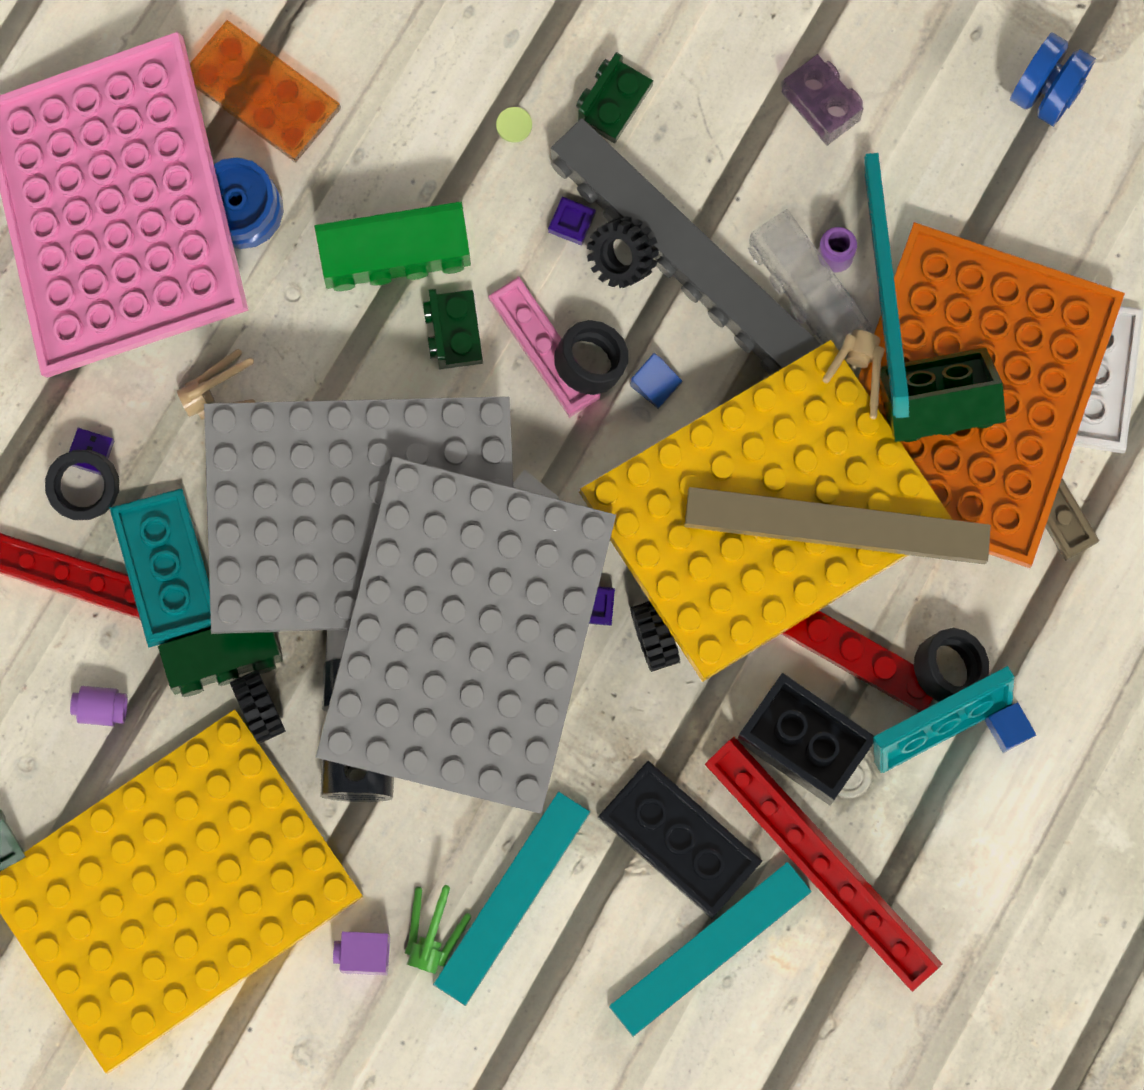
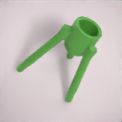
M444 885L426 938L420 936L418 944L422 888L416 887L414 893L409 942L405 950V954L409 955L407 965L436 974L439 965L445 967L450 952L471 919L470 913H466L440 951L442 943L436 942L434 939L450 891L448 885Z

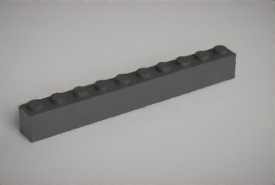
M582 118L551 147V166L562 178H571L578 185L577 191L587 202L592 204L595 201L604 210L603 215L608 222L619 217L622 219L628 216L632 217V222L636 219L642 221L641 229L648 226L652 230L647 236L649 239L656 237L658 242L652 246V249H659V256L655 257L656 261H658L657 268L668 278L674 276L683 285L681 289L691 301L695 303L700 301L709 309L707 313L715 324L721 328L724 326L729 328L735 334L734 340L747 353L753 351L762 360L760 364L770 376L821 346L806 329Z

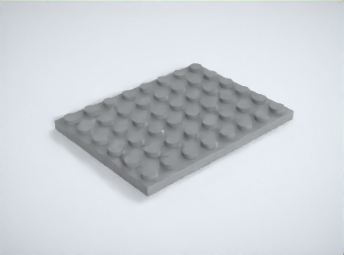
M509 396L204 404L211 634L347 630L392 457L514 488Z
M392 457L316 758L542 814L616 514Z

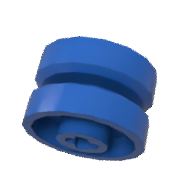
M1051 32L1020 78L1010 97V101L1027 110L1036 103L1041 94H1044L1045 96L1037 110V117L1054 127L1067 108L1070 109L1080 94L1096 58L1079 49L1072 53L1063 66L1061 62L1068 51V41Z
M237 157L222 159L215 163L214 168L233 247L238 249L253 248L269 240L279 228L284 213L282 196L274 182L264 169L250 160Z

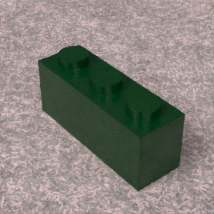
M210 629L158 646L170 689L175 695L181 693L182 697L199 694L204 691L203 686L217 682L219 686L228 685L231 681L240 678V674L253 670H258L260 674L270 672L276 669V663L283 661L274 632L211 634Z

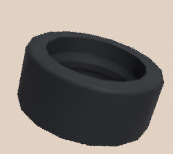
M582 321L568 329L555 350L554 365L559 377L568 387L583 394L596 395L605 393L623 375L628 365V348L623 337L611 326L599 321ZM586 341L601 347L611 362L610 370L605 374H595L583 369L575 361L572 353L573 345L576 342Z
M72 450L59 456L50 465L45 478V493L50 505L60 515L72 520H91L105 514L109 507L115 504L119 493V476L114 464L103 454L93 450ZM77 463H87L94 466L100 471L104 480V491L101 498L95 504L88 507H78L70 504L64 498L61 491V479L64 472L70 466Z
M949 628L939 631L919 645L914 656V672L918 684L924 692L937 702H940L989 676V659L985 648L975 636L966 630ZM940 646L952 648L963 659L967 669V680L963 686H954L940 673L936 662V654Z

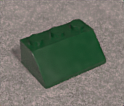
M986 348L904 362L909 396V417L904 418L893 416L888 366L881 367L880 390L887 423L891 427L895 442H913L921 437L938 434L951 435L959 430L975 427L989 428L994 424L1006 422L1003 382Z

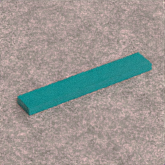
M558 791L433 985L464 1006L468 1004L590 815L589 810Z
M788 862L785 863L613 1002L609 1008L631 1036L634 1037L812 891Z

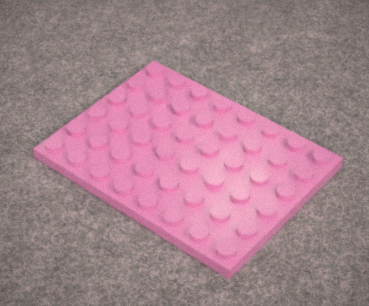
M172 33L0 95V193L42 376L48 378L248 311L184 38L180 33Z

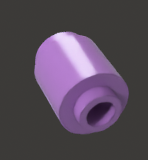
M843 227L830 228L823 234L817 257L824 269L837 273L850 267L857 249V240L854 234Z
M81 686L79 693L73 692L70 714L76 715L77 723L112 727L116 723L124 724L127 714L128 696L126 693H119V690L114 688Z

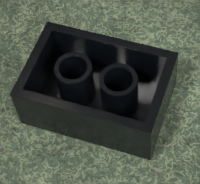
M782 673L742 729L737 740L751 752L831 806L874 744V735Z

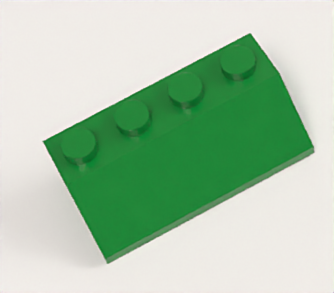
M462 201L314 225L326 289L333 288L334 291H348L355 288V284L370 282V285L379 286L390 283L392 278L406 276L409 280H416L428 276L429 272L443 271L445 274H454L463 271L464 267L471 266Z

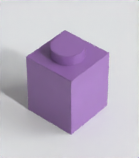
M342 931L341 941H334L333 964H340L339 970L341 973L388 975L389 934Z

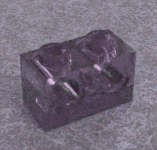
M818 54L784 79L782 94L826 146L861 121L864 110L861 97L853 88L847 89L840 81V74L836 67L830 61L824 62ZM814 79L819 81L823 87L813 90L808 88L805 82ZM838 106L846 114L841 117H835L827 109Z

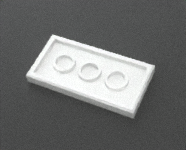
M1120 306L1073 446L1125 453L1144 309Z

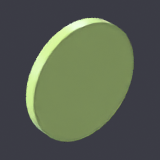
M510 107L499 114L496 121V129L504 140L520 142L531 133L532 119L524 109Z

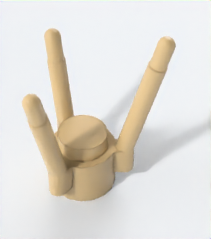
M853 330L851 335H846L842 348L823 377V382L828 383L846 355H848L846 361L849 363L853 373H855L857 367L867 368L868 364L873 362L870 418L874 420L877 418L881 360L885 349L879 346L880 338L864 330Z
M237 349L196 379L185 383V387L177 390V394L188 416L191 417L198 413L201 420L205 419L204 404H210L215 401L210 389L251 366L254 360L248 358L210 379L241 356L242 351ZM250 399L232 403H255V400Z

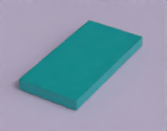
M182 488L109 507L148 648L210 630V584Z
M1006 666L874 736V763L880 773L891 770L985 720L988 716L1011 706L1013 703L1015 676L1010 668Z

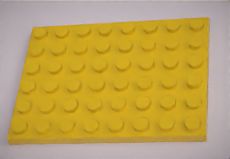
M832 340L580 488L579 493L589 508L616 514L610 538L611 543L702 682L909 555L687 528L684 525L689 487L953 520L901 442L894 441L891 427L880 411L877 410L876 419L870 418V396L845 359L828 383L823 382L824 375L839 352Z
M235 709L24 852L26 856L24 859L0 871L1 916L106 1074L116 1069L363 898L352 879L261 746L257 744L254 736Z

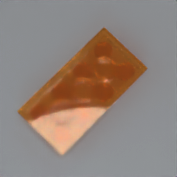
M228 20L224 22L190 63L197 90L295 163L341 109L340 103Z

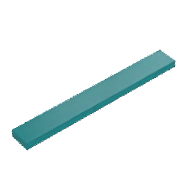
M869 153L864 157L865 183L893 416L904 418L909 417V396L879 153Z

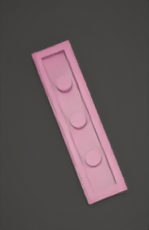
M517 277L488 296L489 301L569 418L600 399V394L579 393L568 387L559 377L554 365V355L562 338L520 277Z

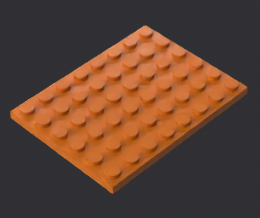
M914 222L894 276L904 362L986 348L1003 382L1006 422L994 424L989 428L975 427L959 430L951 435L938 434L921 437L913 442H900L953 520L991 525L989 555L1031 568L1125 293ZM880 316L874 335L880 338L879 346L885 349L882 316ZM886 349L881 360V367L887 366ZM873 362L869 363L867 368H862L858 380L869 396L871 395ZM879 386L878 410L887 421Z

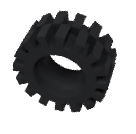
M632 217L616 218L597 228V231L593 232L590 236L593 241L587 244V249L593 250V252L587 255L588 262L595 261L596 265L591 267L592 272L600 271L602 273L598 277L601 282L610 279L608 286L615 287L619 285V288L631 286L652 273L651 269L657 265L658 261L653 258L659 256V249H652V246L658 242L656 237L649 239L647 235L652 230L648 226L641 229L640 227L643 222L639 219L632 222ZM616 239H621L629 246L632 253L630 265H624L617 259L613 248Z
M648 601L630 607L633 624L649 670L653 672L680 663L676 641L651 602Z
M258 670L230 682L234 695L257 744L286 732Z

